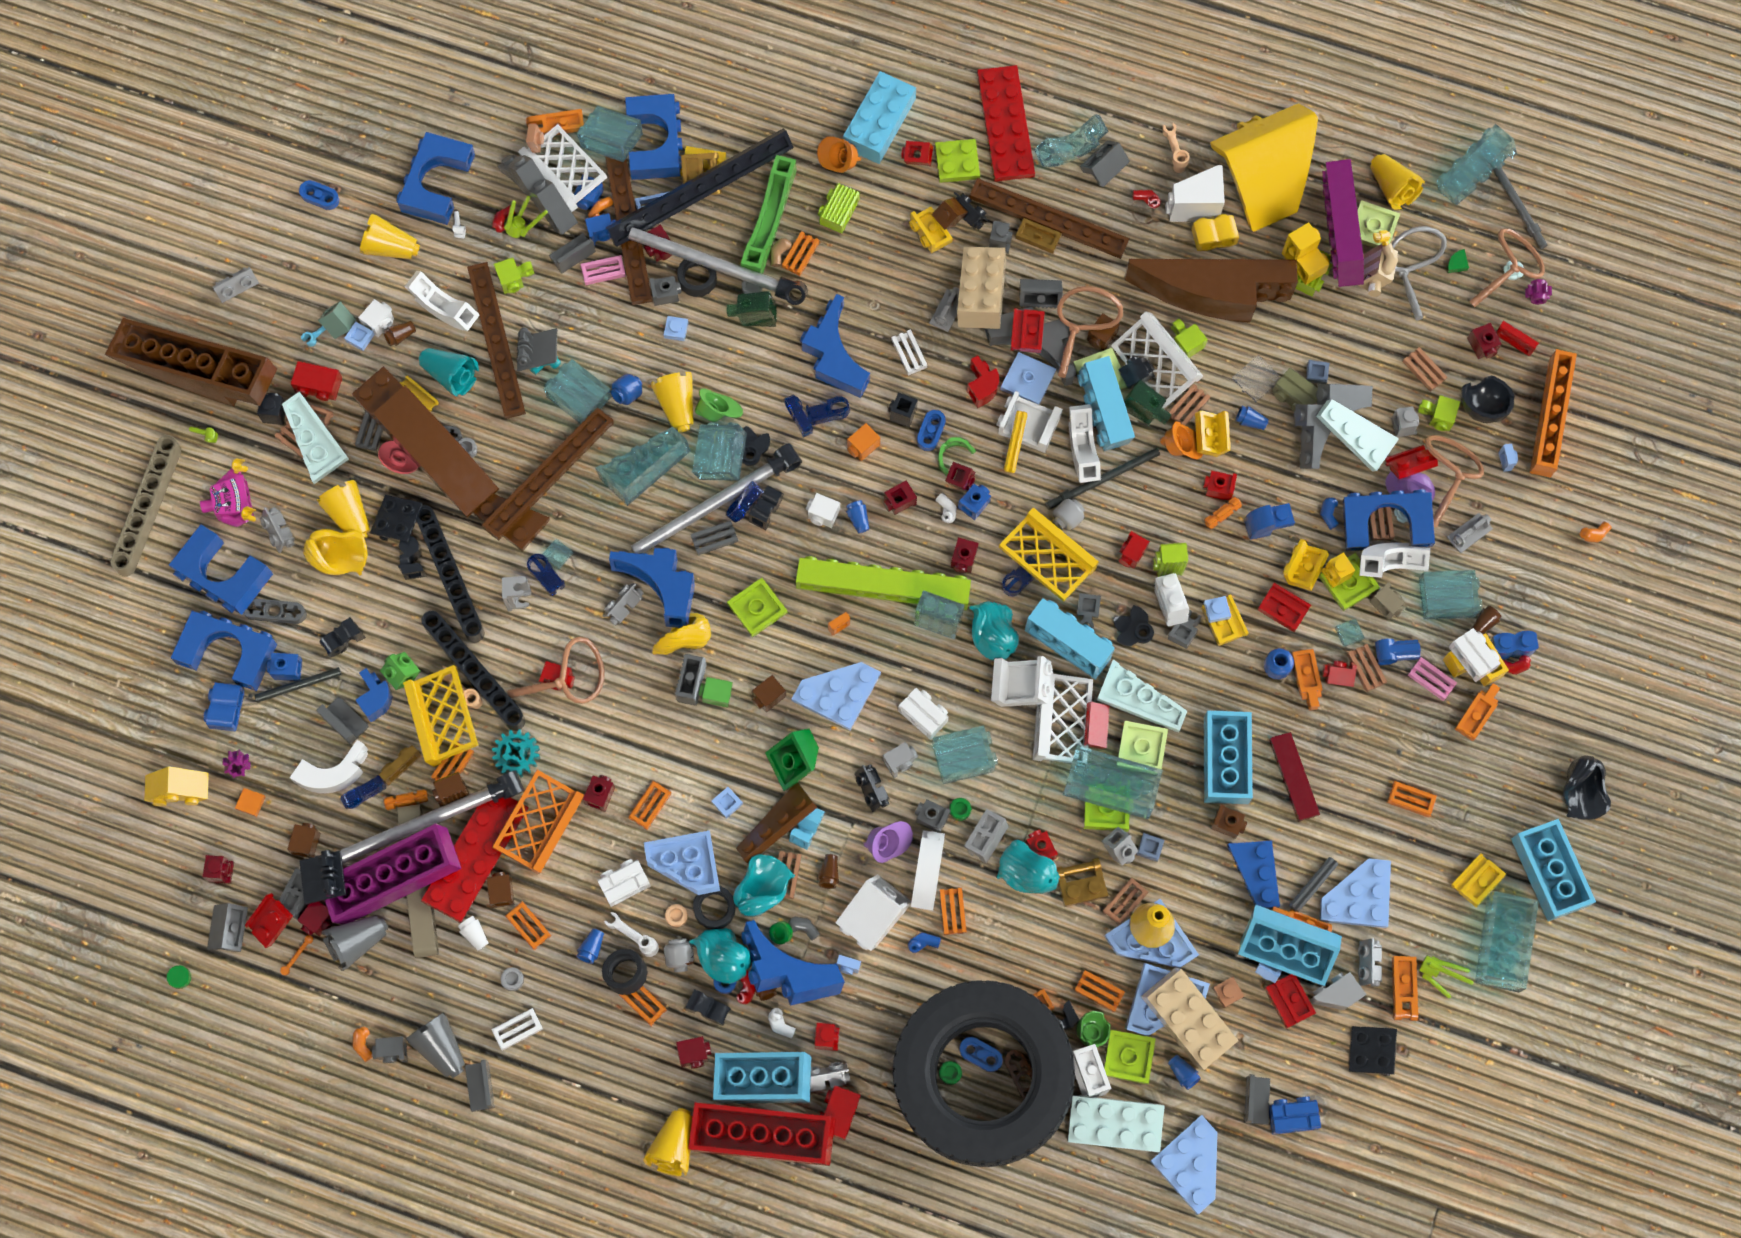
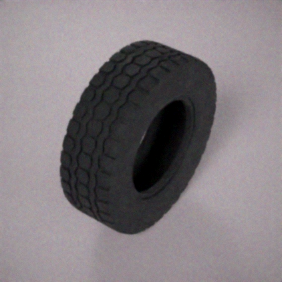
M990 980L955 984L956 986H950L930 997L928 1001L924 1002L912 1014L906 1026H904L899 1036L893 1059L892 1073L896 1099L904 1118L914 1133L929 1148L941 1156L960 1164L975 1167H996L1010 1164L1040 1149L1055 1134L1063 1122L1074 1090L1075 1066L1071 1045L1057 1017L1045 1004L1032 994L1027 993V991L1014 987L1011 984ZM974 1028H994L1008 1033L1023 1046L1032 1066L1031 1086L1025 1099L1013 1112L996 1120L976 1121L959 1115L946 1104L937 1086V1066L943 1050L956 1036Z

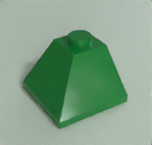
M810 728L791 732L765 752L783 791H787L815 769L819 747Z

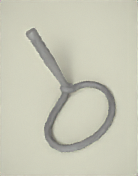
M1427 226L1408 229L1397 236L1391 243L1394 249L1400 240L1416 232H1430L1441 239V247L1433 257L1406 268L1395 267V271L1399 272V277L1403 279L1407 298L1416 321L1423 319V315L1407 276L1410 271L1436 262L1443 255L1447 245V239L1442 232Z

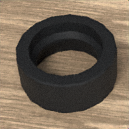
M685 259L679 264L677 270L678 281L680 282L681 290L687 295L702 297L709 294L715 288L717 283L716 270ZM697 266L706 268L709 272V279L706 283L696 286L687 283L685 273L688 269Z
M719 886L720 891L696 895L694 898L693 911L695 918L700 925L707 929L725 928L732 922L735 916L736 905L733 895L722 886ZM713 894L722 896L728 905L725 916L716 921L707 919L701 911L703 900Z
M631 949L614 951L603 963V979L609 988L617 994L628 995L635 993L643 986L647 979V965L639 954ZM628 960L635 962L637 970L632 979L624 983L614 981L613 972L620 963Z

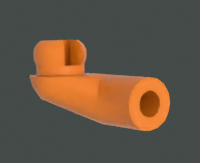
M607 196L597 201L589 211L588 218L599 216L601 211L613 205L611 197Z
M1604 521L1597 529H1588L1586 527L1581 529L1580 537L1587 542L1598 543L1612 527Z
M363 1026L357 1028L353 1033V1049L367 1062L372 1058V1052L366 1046V1038H368L370 1032L367 1027Z

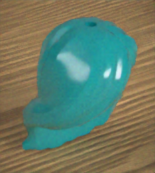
M989 601L969 606L974 613L972 638L978 651L992 661L998 658L1007 659L1010 654L1016 651L1019 644V634L1012 626L1013 613L1011 608Z
M1014 840L1000 857L999 871L996 878H1002L1007 885L1016 891L1043 894L1054 891L1057 888L1060 875L1057 872L1056 864L1050 858L1036 854L1025 842Z
M763 854L753 856L749 861L745 877L734 891L733 900L736 907L745 916H761L783 900L787 892L788 882L791 878L795 877V874L784 863L773 856Z
M731 929L705 930L699 936L689 941V943L696 946L704 971L716 981L729 984L735 983L745 977L746 970L751 966L748 948L737 942L735 933Z

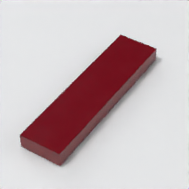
M1291 732L1271 737L1269 741L1298 822L1319 816L1320 812Z

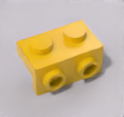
M929 207L918 214L915 211L911 212L909 225L913 232L917 231L922 246L925 249L928 248L932 254L952 243L953 238L947 229L944 230L931 215L934 210L932 207Z
M1201 410L1196 412L1197 453L1218 457L1229 452L1228 412L1222 411L1218 414Z
M1300 539L1298 545H1295L1289 563L1285 565L1283 570L1287 583L1312 591L1321 573V569H1323L1329 556L1328 551L1309 546L1306 540Z

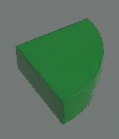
M1465 249L1459 250L1452 255L1447 265V273L1468 271L1469 265Z

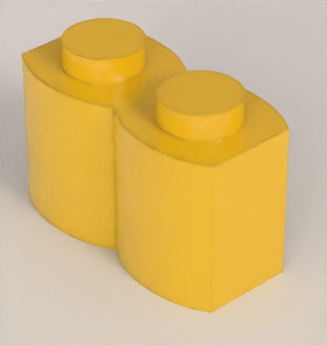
M1221 214L1215 219L1199 218L1192 225L1191 230L1197 251L1225 248L1238 243L1239 234L1234 216Z

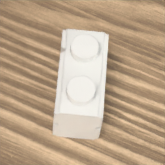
M1173 573L1155 578L1154 591L1163 616H1165L1167 626L1186 623L1189 617V607L1177 575Z
M1473 628L1453 641L1449 648L1473 680L1477 682L1495 670L1501 663L1498 661L1500 658L1497 652L1493 649L1490 650L1485 644L1486 639L1483 634L1476 632Z
M915 688L898 706V712L931 740L948 722V712L942 705L938 704L936 706L931 702L932 698L925 690L920 692Z
M630 859L620 865V869L614 872L608 870L600 875L601 879L597 880L611 907L651 887L638 859L635 861Z

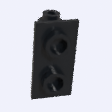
M954 192L957 196V201L968 212L963 220L973 229L980 230L984 219L989 222V219L985 217L987 212L978 205L974 208L970 204L972 200L963 192L961 195Z
M871 764L867 766L862 765L854 774L856 782L861 787L865 796L866 804L874 813L880 806L882 808L888 806L890 798L884 786L878 788L875 786L881 783L876 768L872 767Z

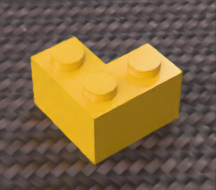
M1309 222L1288 234L1281 253L1286 260H1297V275L1305 285L1325 274L1329 267L1327 256L1318 249L1321 240L1320 233Z
M1483 634L1488 648L1497 652L1487 634ZM1452 651L1448 652L1443 658L1453 678L1467 672ZM1500 655L1498 661L1501 664L1480 679L1483 687L1501 679L1509 671Z
M166 767L145 775L144 801L153 802L154 806H166L169 802L185 801L186 805H198V802L208 799L209 773Z

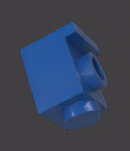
M609 213L585 219L589 238L593 240L594 246L596 241H607L610 239L606 227L616 221H611Z
M973 484L964 497L959 500L958 509L973 520H976L990 503L991 495H989V489L981 484L979 486ZM975 495L979 500H974L972 497Z

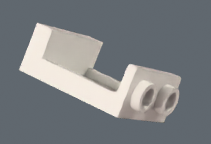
M1015 391L1013 397L1009 396L1007 399L1005 415L1001 414L998 419V434L1010 439L1016 412L1024 411L1027 413V420L1021 444L1045 453L1059 423L1063 409L1056 406L1053 410L1019 397V392Z
M1038 656L1037 660L1007 662L1003 658L994 659L991 701L1001 707L1048 704V698L1051 694V687L1049 685L1050 675L1052 674L1051 661L1043 656Z
M1093 1044L1073 1051L1075 1077L1082 1096L1100 1097L1106 1095L1111 1086L1096 1045Z

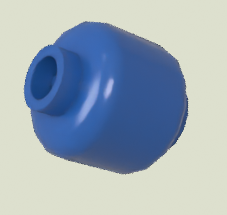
M631 374L622 375L611 386V395L619 404L629 405L642 395L641 380Z
M1280 648L1269 652L1264 661L1265 673L1273 679L1280 680L1287 677L1294 666V659L1289 651Z

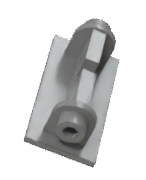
M243 267L242 270L232 274V278L227 277L219 282H215L216 285L212 287L222 303L259 284L250 267Z
M953 287V289L946 290L929 324L949 332L957 316L959 288Z
M265 507L260 517L262 527L267 529L271 545L276 547L280 554L283 546L287 548L294 546L295 538L289 527L280 528L286 525L281 511L275 507L268 511Z
M1478 513L1447 536V538L1462 553L1493 529L1489 523L1491 518L1487 514L1481 515Z
M636 583L625 584L618 592L620 596L616 601L611 600L604 608L606 612L602 616H610L609 621L615 626L617 623L620 624L630 613L624 606L627 604L633 609L643 598V591L639 588L634 589L637 585Z
M1374 938L1359 941V985L1371 984L1372 987H1379L1380 982H1382V966L1375 965V962H1382V945H1380V941L1374 940Z
M834 1062L829 1064V1067L821 1069L818 1066L811 1067L810 1092L826 1089V1080H829L831 1088L843 1086L847 1082H851L849 1073H844L849 1071L847 1063Z

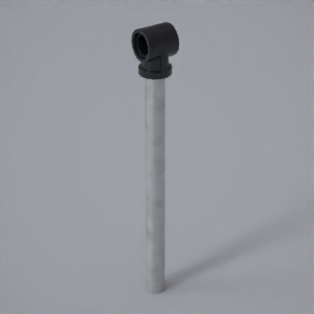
M633 227L629 233L628 239L774 291V296L787 300L791 305L801 304L808 295V288L802 281H793L782 276L778 280ZM792 289L800 290L801 297L793 296Z
M790 443L781 446L774 452L773 458L768 457L765 459L766 464L631 545L634 553H645L772 475L778 477L782 471L789 473L801 465V458Z
M517 771L504 774L496 778V781L493 783L491 781L486 783L487 788L340 850L342 863H346L493 800L494 803H497L501 798L505 800L524 792L525 790Z

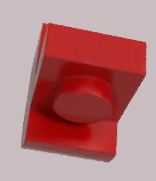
M977 355L970 362V368L977 379L967 384V393L978 409L989 403L996 396L999 386V372L997 368L990 371L986 361H982Z

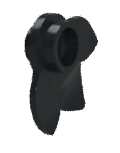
M745 426L739 435V439H728V447L732 454L740 457L744 465L754 466L760 461L761 455L768 451L770 436L768 433L757 437L751 428ZM748 454L754 455L752 459H748L746 456Z
M1133 605L1130 616L1114 617L1115 628L1121 633L1117 638V642L1124 646H1132L1136 643L1145 644L1152 640L1154 629L1148 624V614L1142 608ZM1145 631L1147 635L1144 637L1140 636L1139 632Z

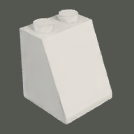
M1222 165L1215 166L1173 185L1172 192L1168 193V202L1165 205V212L1169 214L1170 222H1195L1199 218L1215 219L1218 215H1221L1225 203Z
M877 874L864 883L836 921V924L840 926V931L845 935L854 937L861 948L871 951L883 940L911 905L912 901Z

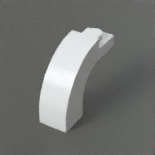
M416 271L405 285V288L415 297L414 300L435 317L457 329L468 331L479 316L466 301H460L445 294L421 271Z
M1090 404L1069 407V435L1078 480L1080 483L1101 480L1100 460L1096 453L1093 437L1092 407Z
M1382 543L1369 546L1363 550L1361 555L1360 576L1382 578L1383 572L1390 569L1428 571L1430 548L1409 546V543Z
M356 740L344 760L337 766L328 769L317 768L302 759L290 779L300 787L315 793H333L343 790L352 785L362 775L363 771L358 767V764H362L368 755V748L365 744Z
M923 830L911 907L933 911L945 834Z

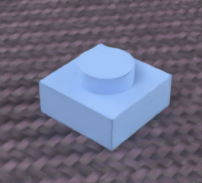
M667 316L664 338L685 341L689 323L688 319Z
M355 322L344 339L347 343L364 351L375 334L372 330Z
M1505 444L1498 452L1503 472L1512 471L1518 462V454L1513 449V445Z
M1226 596L1204 601L1209 623L1231 618Z
M729 787L712 800V804L726 819L743 805V802Z
M839 955L837 965L840 968V972L853 975V972H859L861 961Z
M1259 963L1255 972L1264 979L1276 983L1282 970Z

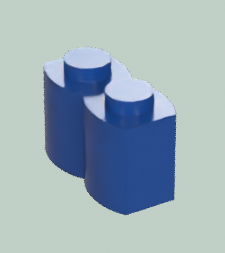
M1521 631L1515 635L1512 633H1499L1490 640L1503 660L1510 657L1519 659L1522 655L1530 657L1539 648L1537 634L1533 631Z
M215 682L213 688H210L208 700L211 703L209 709H206L204 712V722H206L209 729L236 732L244 698V689L241 685Z

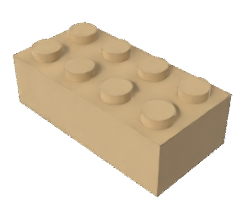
M964 247L957 308L958 327L1000 329L1006 269L1005 248Z
M1174 968L1141 996L1198 1069L1205 1070L1238 1042V1039L1180 968Z

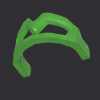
M952 437L940 447L938 468L945 476L948 475L949 471L943 464V453L950 447L961 446L967 448L971 454H974L976 450L969 444L968 440L961 437Z

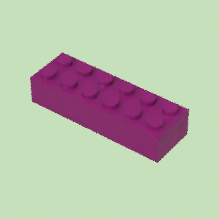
M1351 159L1326 162V170L1322 171L1324 183L1322 187L1323 196H1325V212H1327L1329 245H1331L1333 279H1338V287L1363 285L1364 256Z
M435 823L344 868L346 895L325 900L332 922L342 925L356 921L462 869L448 829Z

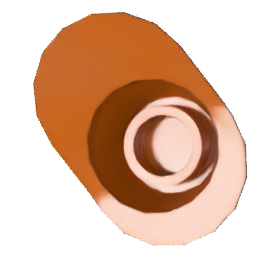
M826 137L819 143L817 157L822 167L828 170L844 173L852 169L857 161H861L855 145L844 139Z
M1174 422L1172 428L1167 430L1164 437L1160 439V443L1173 456L1185 455L1196 460L1203 456V454L1197 453L1196 432L1180 422Z

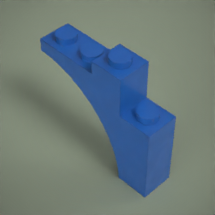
M836 294L833 300H829L826 306L827 313L825 317L821 316L817 327L811 325L808 331L803 332L800 339L802 351L818 358L814 365L816 379L861 398L870 382V372H867L853 361L841 342L838 324L844 307V297Z
M654 548L653 555L610 551L611 571L623 572L637 577L648 584L659 596L664 606L666 627L680 628L688 625L695 588L694 573L686 571L676 572L678 563L676 550Z
M755 920L746 922L741 938L743 944L747 945L750 952L752 967L748 977L750 983L754 984L757 992L781 987L782 994L788 999L790 1006L841 993L845 981L837 963L814 964L793 958L769 942L758 928Z

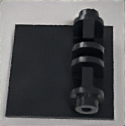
M385 495L370 534L380 536L379 538L383 541H388V538L408 542L423 503Z
M330 850L321 851L320 856L299 861L304 905L346 895L340 850L331 853Z
M1352 1026L1349 1072L1375 1073L1382 1076L1394 1075L1397 1029Z

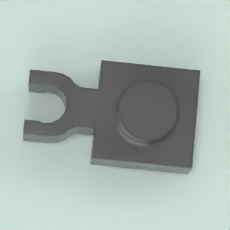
M1079 594L1077 616H1083L1080 624L1088 623L1093 629L1092 617H1099L1100 595Z
M1189 610L1188 621L1175 625L1168 635V640L1185 649L1189 647L1196 636L1198 629L1195 627L1202 618L1201 615H1198L1197 619H1191V610Z

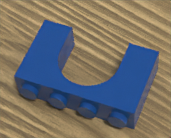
M674 94L625 97L628 125L656 124L664 128L668 133L666 142L655 150L629 152L631 179L681 177L682 161L681 156H679V150H683L682 138H678V132H681V120H677L676 114H680L679 101L675 102Z
M426 132L424 138H421L419 141L417 155L412 158L410 173H407L404 178V188L397 196L400 211L448 225L454 210L452 198L427 191L422 187V180L429 170L438 166H448L469 172L475 157L473 145Z
M1419 489L1404 494V491H1392L1389 495H1382V492H1371L1369 496H1361L1360 493L1347 494L1348 497H1344L1343 517L1346 551H1363L1369 547L1368 519L1374 511L1384 507L1395 508L1406 516L1409 522L1411 546H1434L1432 492Z
M200 524L169 564L174 570L173 575L182 582L185 579L190 582L189 585L196 591H205V595L216 603L219 600L223 603L222 607L233 613L236 611L242 615L273 573L265 564L250 555L230 579L222 582L208 580L206 573L208 564L224 542L216 533Z
M191 611L171 659L177 665L197 671L207 647L213 641L224 637L234 638L241 643L242 655L232 680L236 685H241L257 692L266 672L267 662L271 660V655L277 646V643L272 638L273 636L264 631H260V633L254 632L251 627L240 624V626L233 625V622L226 618L220 617L219 620L212 618V615L205 611H200L199 613Z

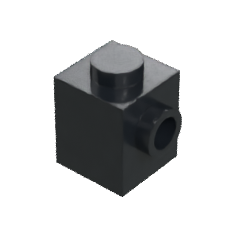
M1132 357L1126 361L1127 364L1118 369L1127 388L1135 389L1155 377L1153 364L1149 359L1147 360L1143 357Z
M265 394L257 411L262 423L284 425L286 413L282 403L285 401L279 394Z
M898 393L895 401L892 400L888 408L890 420L910 427L917 411L918 399Z

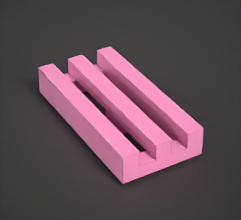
M621 255L581 264L585 285L626 277ZM619 263V265L610 266V267H602V268H599V269H597V270H592V271L586 272V270H588V269H592V268H597V267H601V266H606V265H610V264Z
M1422 657L1407 675L1442 701L1447 698L1457 684L1456 681ZM1418 671L1432 683H1435L1437 686L1442 688L1445 692H1441L1439 689L1434 687L1432 684L1427 682L1425 679L1420 677L1415 672Z

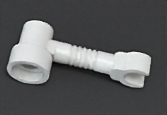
M610 912L616 918L612 924L604 921L610 929H617L635 941L645 956L652 957L657 954L659 945L654 938L647 935L642 936L623 923L616 913Z

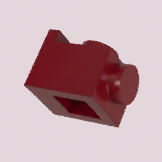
M953 462L945 482L968 492L975 482L976 472L972 468Z
M907 480L884 492L885 500H883V504L888 512L892 511L894 515L917 505V496ZM896 499L902 500L898 504L895 502Z
M206 855L202 877L211 883L231 884L235 862L227 860L224 856Z

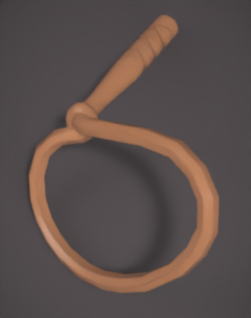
M1502 228L1498 232V240L1512 264L1506 273L1490 283L1469 301L1474 307L1495 291L1514 272H1521L1533 279H1540L1544 275L1545 267L1539 253L1526 239L1515 231ZM1504 233L1516 238L1533 254L1540 267L1538 274L1518 266L1517 259L1504 239Z
M1082 286L1068 291L1060 299L1057 306V314L1060 321L1069 327L1070 335L1058 371L1059 377H1066L1075 335L1080 330H1102L1112 328L1120 322L1123 317V306L1113 294L1101 288ZM1083 291L1095 292L1109 298L1117 306L1118 315L1110 323L1076 325L1064 318L1062 306L1067 298L1073 294Z
M1430 435L1425 440L1426 448L1434 457L1456 473L1453 485L1433 516L1434 527L1437 528L1461 480H1465V478H1481L1484 474V467L1478 457L1462 444L1443 436ZM1431 441H1441L1463 451L1476 463L1479 473L1461 472L1457 466L1434 449Z
M579 636L571 639L565 646L559 678L554 682L510 689L507 691V694L510 698L557 687L562 689L566 697L574 703H588L599 695L604 683L605 671L600 653L594 643L588 638ZM578 642H583L590 647L596 657L599 668L598 685L595 691L584 699L574 697L569 692L564 681L570 649Z

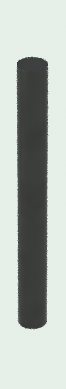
M337 667L255 694L254 697L256 702L259 703L341 676L342 673L340 668Z

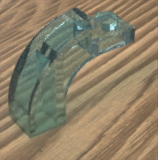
M1094 114L1075 132L1060 138L1047 137L1034 151L1042 167L1064 165L1079 159L1100 145L1099 140L1109 131L1101 116Z

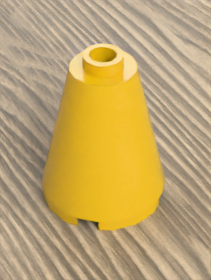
M1386 154L1377 155L1372 159L1370 169L1388 204L1394 210L1402 209L1400 206L1405 203L1407 206L1410 205L1422 193L1424 189L1422 183L1425 184V181L1421 176Z
M375 214L370 215L367 229L362 237L359 253L402 259H412V256H417L420 245L417 244V239Z
M680 372L657 378V383L651 381V388L672 429L678 430V433L689 431L690 426L693 425V381L691 372H685L686 376H680Z
M355 480L346 481L345 484L347 486L340 487L337 485L319 496L320 499H317L318 504L344 533L354 530L360 531L365 539L368 537L367 533L370 532V528Z
M1146 903L1138 907L1132 914L1130 931L1140 945L1147 948H1158L1172 938L1175 931V921L1171 912L1163 905Z
M678 1108V1110L671 1112L644 1155L643 1162L651 1167L653 1163L658 1166L657 1171L672 1176H681L682 1172L685 1176L687 1175L691 1152L688 1148L693 1118L690 1111Z

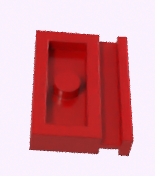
M1014 308L1010 350L1041 353L1045 311L1027 309L1023 311Z
M1424 445L1386 457L1385 465L1390 467V470L1398 479H1402L1437 467L1438 459L1428 449L1426 450Z
M1274 583L1257 610L1295 632L1311 604Z
M272 893L264 897L245 924V927H249L252 930L251 933L265 948L273 945L293 917L279 900L276 901L273 898L274 895Z
M1290 974L1264 988L1286 1029L1316 1014L1295 975Z

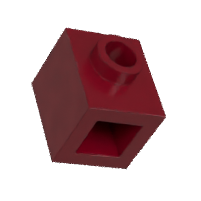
M661 224L647 231V233L671 241ZM647 245L644 246L648 256H653L656 262L666 260L672 256V254Z
M1491 323L1473 329L1467 337L1478 359L1483 357L1488 359L1495 356L1502 345Z
M958 537L950 568H954L956 572L962 574L966 572L971 573L979 543Z
M599 775V777L592 776L583 798L584 804L606 812L615 790L614 783L611 782L612 779L604 775Z
M320 902L309 904L297 920L302 924L300 929L310 936L315 933L320 937L323 930L332 926L328 908Z
M703 1036L676 1042L681 1067L691 1066V1069L705 1066V1062H709L708 1055H712L709 1041L705 1042Z

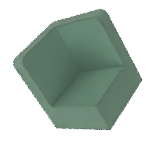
M339 301L326 309L318 321L336 339L350 331L356 319Z

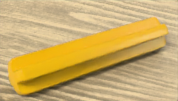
M1024 411L1016 412L1004 465V471L1008 473H1015L1027 420V413Z

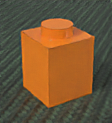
M865 423L847 439V450L854 458L858 457L863 461L880 446L881 437Z

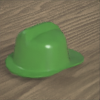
M701 389L699 391L700 400L695 408V413L705 419L717 422L724 416L739 418L743 415L742 407L732 398L708 389Z

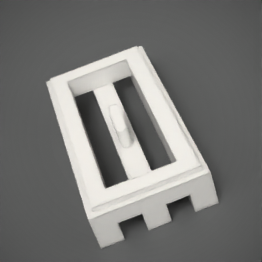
M911 329L905 334L900 333L897 337H891L892 343L908 375L927 368V363ZM907 338L909 339V341H910V343H911V345H912V347H913V349H914V351H915V353H916V355H917V357H918V360H919V362H920V364H921L920 366L918 365V363H917V361H916V359H915V357H914V355H913V353H912V351H911V349H910V346H909V344H908V342H907V340H906ZM899 341H902L914 368H910L899 345Z
M531 1008L491 1030L503 1051L543 1030L534 1009ZM529 1016L532 1017L531 1020L525 1022L524 1024L504 1033L501 1036L499 1035L498 1032L518 1023L519 1021ZM533 1024L536 1025L534 1028L503 1043L504 1039L524 1030L525 1028Z

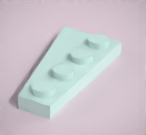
M300 392L282 403L289 424L296 437L298 447L303 455V460L310 473V478L314 484L349 460Z
M1327 400L1316 416L1371 471L1379 469L1399 439L1334 400Z
M1115 660L1112 661L1097 701L1179 733L1187 710L1167 696L1154 690V687L1148 683L1141 681L1134 673L1121 667Z

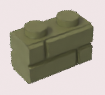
M1289 368L1278 380L1272 391L1276 399L1280 402L1285 401L1288 403L1293 412H1295L1296 404H1317L1316 393L1318 388L1292 368Z

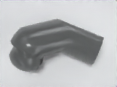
M795 916L788 922L793 932L803 930L811 941L820 935L808 918Z

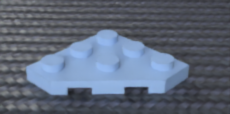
M860 662L803 679L794 693L792 701L851 730L881 672Z
M710 830L644 842L646 861L650 868L697 895L720 891Z
M1367 859L1320 899V920L1330 923L1387 928L1389 922L1391 861Z
M1161 899L1154 902L1166 907ZM1130 919L1104 936L1116 955L1165 966L1181 968L1199 956L1175 919V931L1172 938L1158 948H1147L1136 941L1130 931Z
M1146 963L1143 964L1125 1029L1149 1036L1164 1027L1141 996L1170 971ZM1188 977L1206 999L1210 984Z
M1201 1115L1150 1161L1197 1215L1215 1200L1217 1131Z

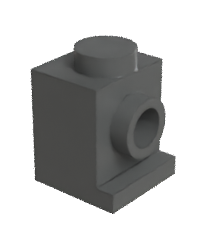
M993 222L989 247L1005 248L1006 253L1009 254L1013 232L1009 231V223Z
M674 276L649 279L654 306L679 302L678 294H681L682 291L680 282H675Z
M926 799L924 804L919 803L915 811V815L918 816L916 822L937 833H941L951 810ZM932 810L936 813V815L934 817H930L927 814L928 811Z
M405 1037L375 1039L376 1045L372 1046L373 1059L383 1060V1063H395L399 1058L403 1063L408 1062L407 1040Z

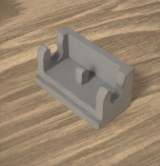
M526 576L502 578V599L508 612L512 611V609L527 608L529 603L519 602L521 596L527 597L531 595V588Z
M986 809L964 845L968 853L972 856L975 854L982 862L987 864L1009 827L1006 819Z

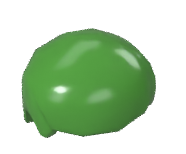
M1090 1011L1084 1014L1078 1021L1076 1027L1077 1036L1085 1046L1093 1044L1096 1047L1102 1046L1110 1037L1111 1024L1107 1022L1102 1012Z

